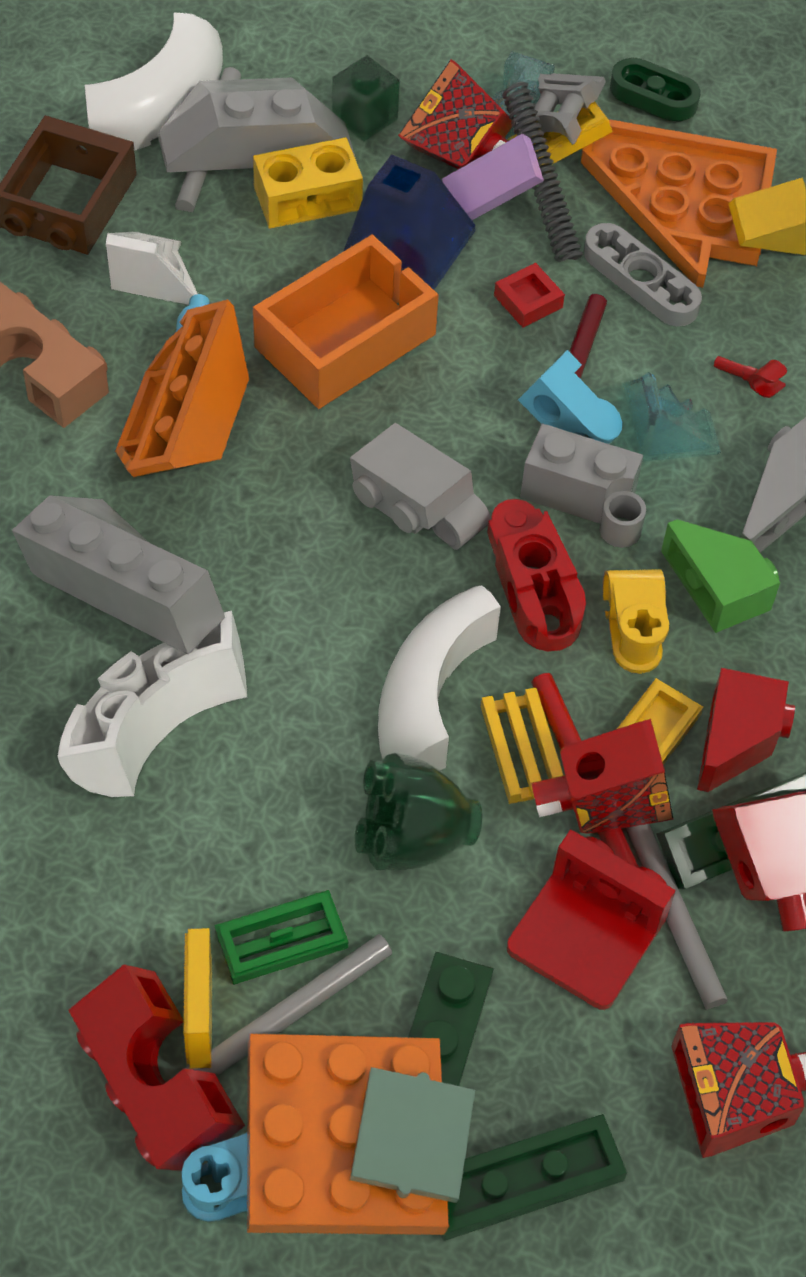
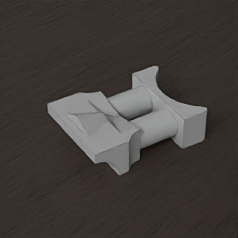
M555 73L540 74L538 77V89L541 95L534 107V110L538 112L536 117L540 118L538 124L542 125L540 130L543 132L561 133L573 145L581 132L577 116L581 108H588L592 102L598 99L606 83L605 78ZM557 104H562L559 111L554 112Z

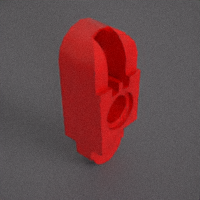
M505 500L494 508L491 520H488L487 534L496 557L495 566L517 630L523 640L536 649L547 652L563 650L571 646L579 637L586 608L585 592L577 577L578 573L548 512L544 511V514H542L540 508L536 509L524 500ZM529 566L537 567L539 569L529 568ZM544 615L555 616L559 620V627L554 631H547Z

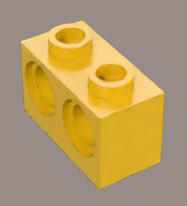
M347 137L253 155L254 188L269 229L362 210L363 177Z

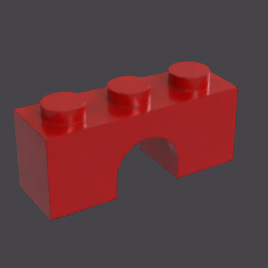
M124 964L68 1010L79 1029L76 1036L80 1046L89 1057L97 1061L108 1081L105 1084L108 1097L119 1110L126 1113L137 1133L135 1144L138 1151L156 1169L182 1171L185 1160L193 1151L202 1146H209L228 1140L245 1126L215 1073L184 1068L169 1081L165 1082L158 1068L159 1049L164 1039L180 1026L184 1020L155 971Z

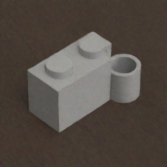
M397 423L391 425L350 457L354 480L352 486L357 498L369 508L375 507L392 518L395 524L406 533L412 532L416 534L423 528L429 530L432 527L434 533L454 550H458L488 526V520H491L486 505L474 494L471 470Z
M542 423L525 461L520 498L599 523L601 537L606 543L621 548L632 546L641 537L646 515L645 502L639 495L635 494L643 455ZM617 517L626 518L630 521H621Z

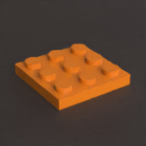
M250 1034L248 1040L247 1233L445 1234L449 1227L447 1201L412 1193L406 1198H400L397 1195V1190L350 1180L371 1067L415 1077L419 1073L425 1072L429 1075L430 1080L442 1082L440 1038Z

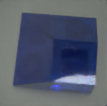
M391 154L367 186L344 251L373 234L402 261L401 271L409 267L434 290L475 233L476 225L435 172Z

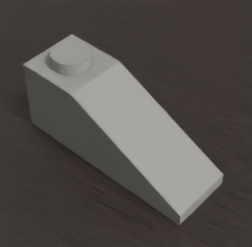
M806 417L793 428L789 426L783 427L769 443L768 451L770 455L741 536L743 539L752 541L760 553L806 515Z

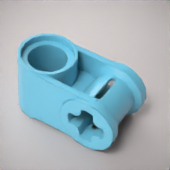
M247 1132L209 1146H202L193 1151L185 1160L181 1172L183 1185L182 1199L187 1211L196 1219L207 1222L217 1221L247 1211ZM212 1174L213 1180L216 1183H221V1190L210 1193L207 1185L201 1184V1177Z

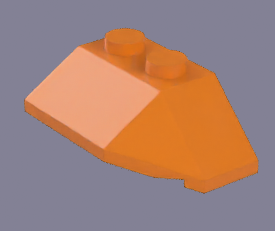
M228 299L187 310L180 320L182 327L165 342L146 370L115 450L125 465L126 470L133 477L216 461L222 458L249 381L235 308Z

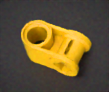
M661 569L605 571L603 601L609 600L610 611H605L606 619H609L615 660L623 669L631 673L642 674L650 672L662 660V643L669 632L663 572Z

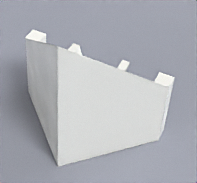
M139 232L107 233L106 249L111 289L189 305L190 298L193 295L198 294L178 252L181 241Z

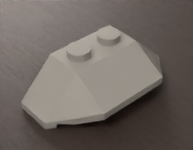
M292 77L199 81L159 131V142L166 172L253 168V155L347 137L354 154L345 122Z

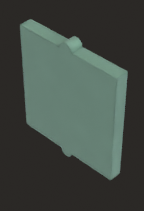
M371 1067L350 1180L397 1190V1195L400 1198H406L412 1193L457 1203L461 1189L475 1089L430 1080L429 1075L425 1072H421L415 1077Z

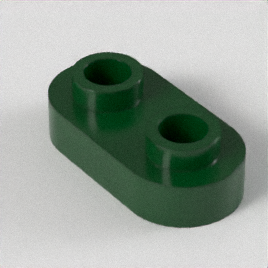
M640 58L623 59L617 62L612 69L610 90L618 100L670 121H684L693 117L697 112L701 92L698 84L691 78Z

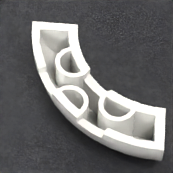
M174 12V22L170 37L162 50L150 62L123 77L102 83L85 85L89 129L134 142V150L151 145V140L159 137L160 129L199 81L219 80L223 56L222 43L218 31L208 21L193 14Z
M482 585L472 587L455 595L429 613L411 631L401 645L388 671L379 704L378 736L384 766L394 789L446 768L449 736L439 712L438 696L446 678H449L451 673L464 659L497 638L501 606L491 592Z
M232 611L224 612L225 618L189 654L163 642L140 656L130 651L98 678L101 687L85 706L76 705L66 723L60 740L58 760L71 781L89 792L109 797L134 796L135 785L143 764L150 753L169 732L189 717L205 709L247 697L243 655Z

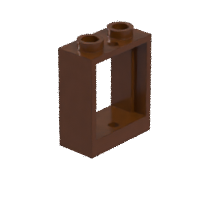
M45 115L0 183V228L6 229L15 236L26 235L48 242L60 250L71 249L88 255L137 176L134 142ZM52 165L102 180L80 215L30 200Z

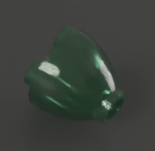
M399 753L388 754L382 761L370 760L367 764L363 778L364 792L368 795L366 818H361L357 823L355 849L358 853L368 854L369 861L376 870L399 871L421 868L446 857L460 845L472 846L476 843L482 827L483 815L481 804L477 799L466 798L461 789L442 771L428 762Z

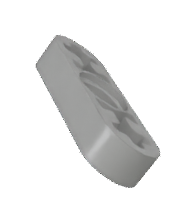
M601 223L589 229L586 234L584 257L590 265L664 323L671 326H686L696 320L699 314L702 294L694 283L622 227L611 223ZM598 244H601L604 248H599ZM609 245H614L615 250L612 247H609ZM641 269L650 272L655 278L651 281L641 282L633 279L629 273L633 270ZM670 299H671L673 302H676V304H675V305L670 304V303H669ZM681 300H684V301L687 302V304L684 305V304L681 303L680 301H681Z

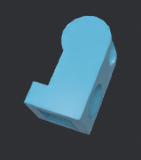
M567 350L538 378L518 401L541 424L543 423L581 436L586 434L588 438L610 444L619 436L622 430L620 413L610 402L598 398L575 374L582 364Z

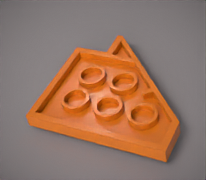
M611 119L608 120L613 132L583 148L581 164L697 287H704L709 258L757 266L761 249L739 245L728 203L736 197L771 187L777 149Z

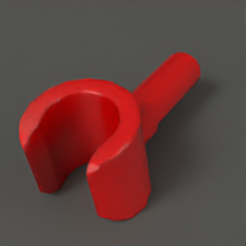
M717 356L715 359V368L743 378V380L749 382L750 387L755 392L765 398L774 396L786 386L784 382L779 381L780 378L787 374V368L780 361L770 360L760 369H756L721 356Z

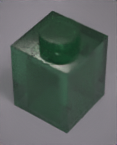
M366 55L332 77V112L345 122L347 129L361 140L366 141L398 119L400 80Z

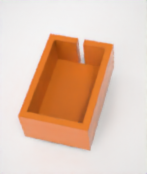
M372 234L253 306L254 347L319 410L436 335L439 294L409 267L401 271L402 261Z

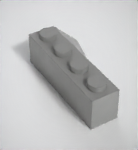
M49 495L12 529L31 573L44 582L186 654H189L225 618L208 570L148 542L103 499Z

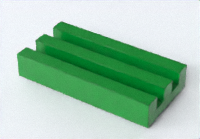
M329 890L214 925L233 985L348 949L349 943ZM323 910L325 918L294 928L287 927L271 932L268 936L237 946L234 945L232 939ZM327 931L331 932L330 935L320 937L302 944H298L283 950H279L240 963L239 960L308 937H312Z

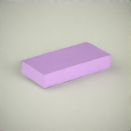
M522 133L442 178L454 221L463 224L476 219L538 185L544 179L531 138Z

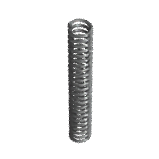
M524 81L516 82L507 87L502 96L505 99V105L508 106L507 112L510 113L509 119L512 120L511 125L515 127L513 131L517 134L516 137L522 133L529 138L531 137L533 148L538 158L544 181L539 183L538 187L534 186L532 189L535 190L534 196L537 197L538 209L542 211L541 217L544 218L545 231L549 233L547 237L551 240L552 253L556 254L554 259L558 262L567 259L577 260L582 257L583 252L578 251L581 245L576 244L579 238L574 236L576 231L572 229L574 226L570 222L572 217L567 215L569 209L565 208L567 202L562 201L565 195L560 194L563 189L558 187L560 181L556 180L558 174L554 173L556 167L551 166L553 160L549 159L551 153L547 152L549 148L548 145H545L547 139L543 138L544 132L540 130L542 125L538 124L540 118L536 117L538 112L534 110L535 104L531 103L533 97L529 96L531 90L527 89L529 84ZM522 86L521 89H518L512 92L509 96H507V93L516 87Z

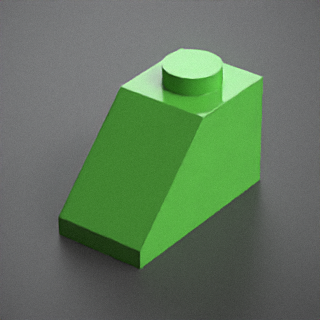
M678 519L667 524L661 552L715 633L772 609L780 585L779 575L772 561L768 558H763L752 541Z

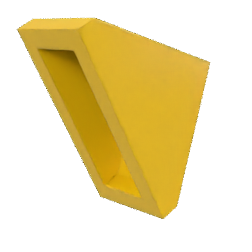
M803 177L736 197L728 203L740 246L806 255V187Z

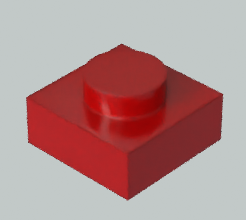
M536 262L495 282V298L522 328L563 308L565 294Z

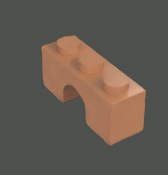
M0 282V367L15 358L27 357L35 359L34 362L23 369L28 400L65 428L109 393L106 373L108 370L107 364L96 349L90 346L84 347L71 337L61 322L56 319L49 320L35 309L27 296L21 292L14 293Z

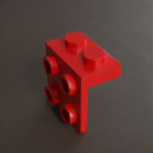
M570 829L558 847L552 875L510 935L507 942V952L515 960L599 1010H606L613 1005L664 925L676 890L668 886L665 880L655 871L646 867H635L616 856L613 850L603 841L595 837H584Z

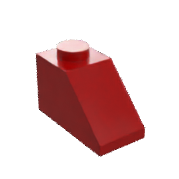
M721 668L712 697L697 790L710 792L772 756L779 737L789 738L795 714V705L786 704L789 681Z

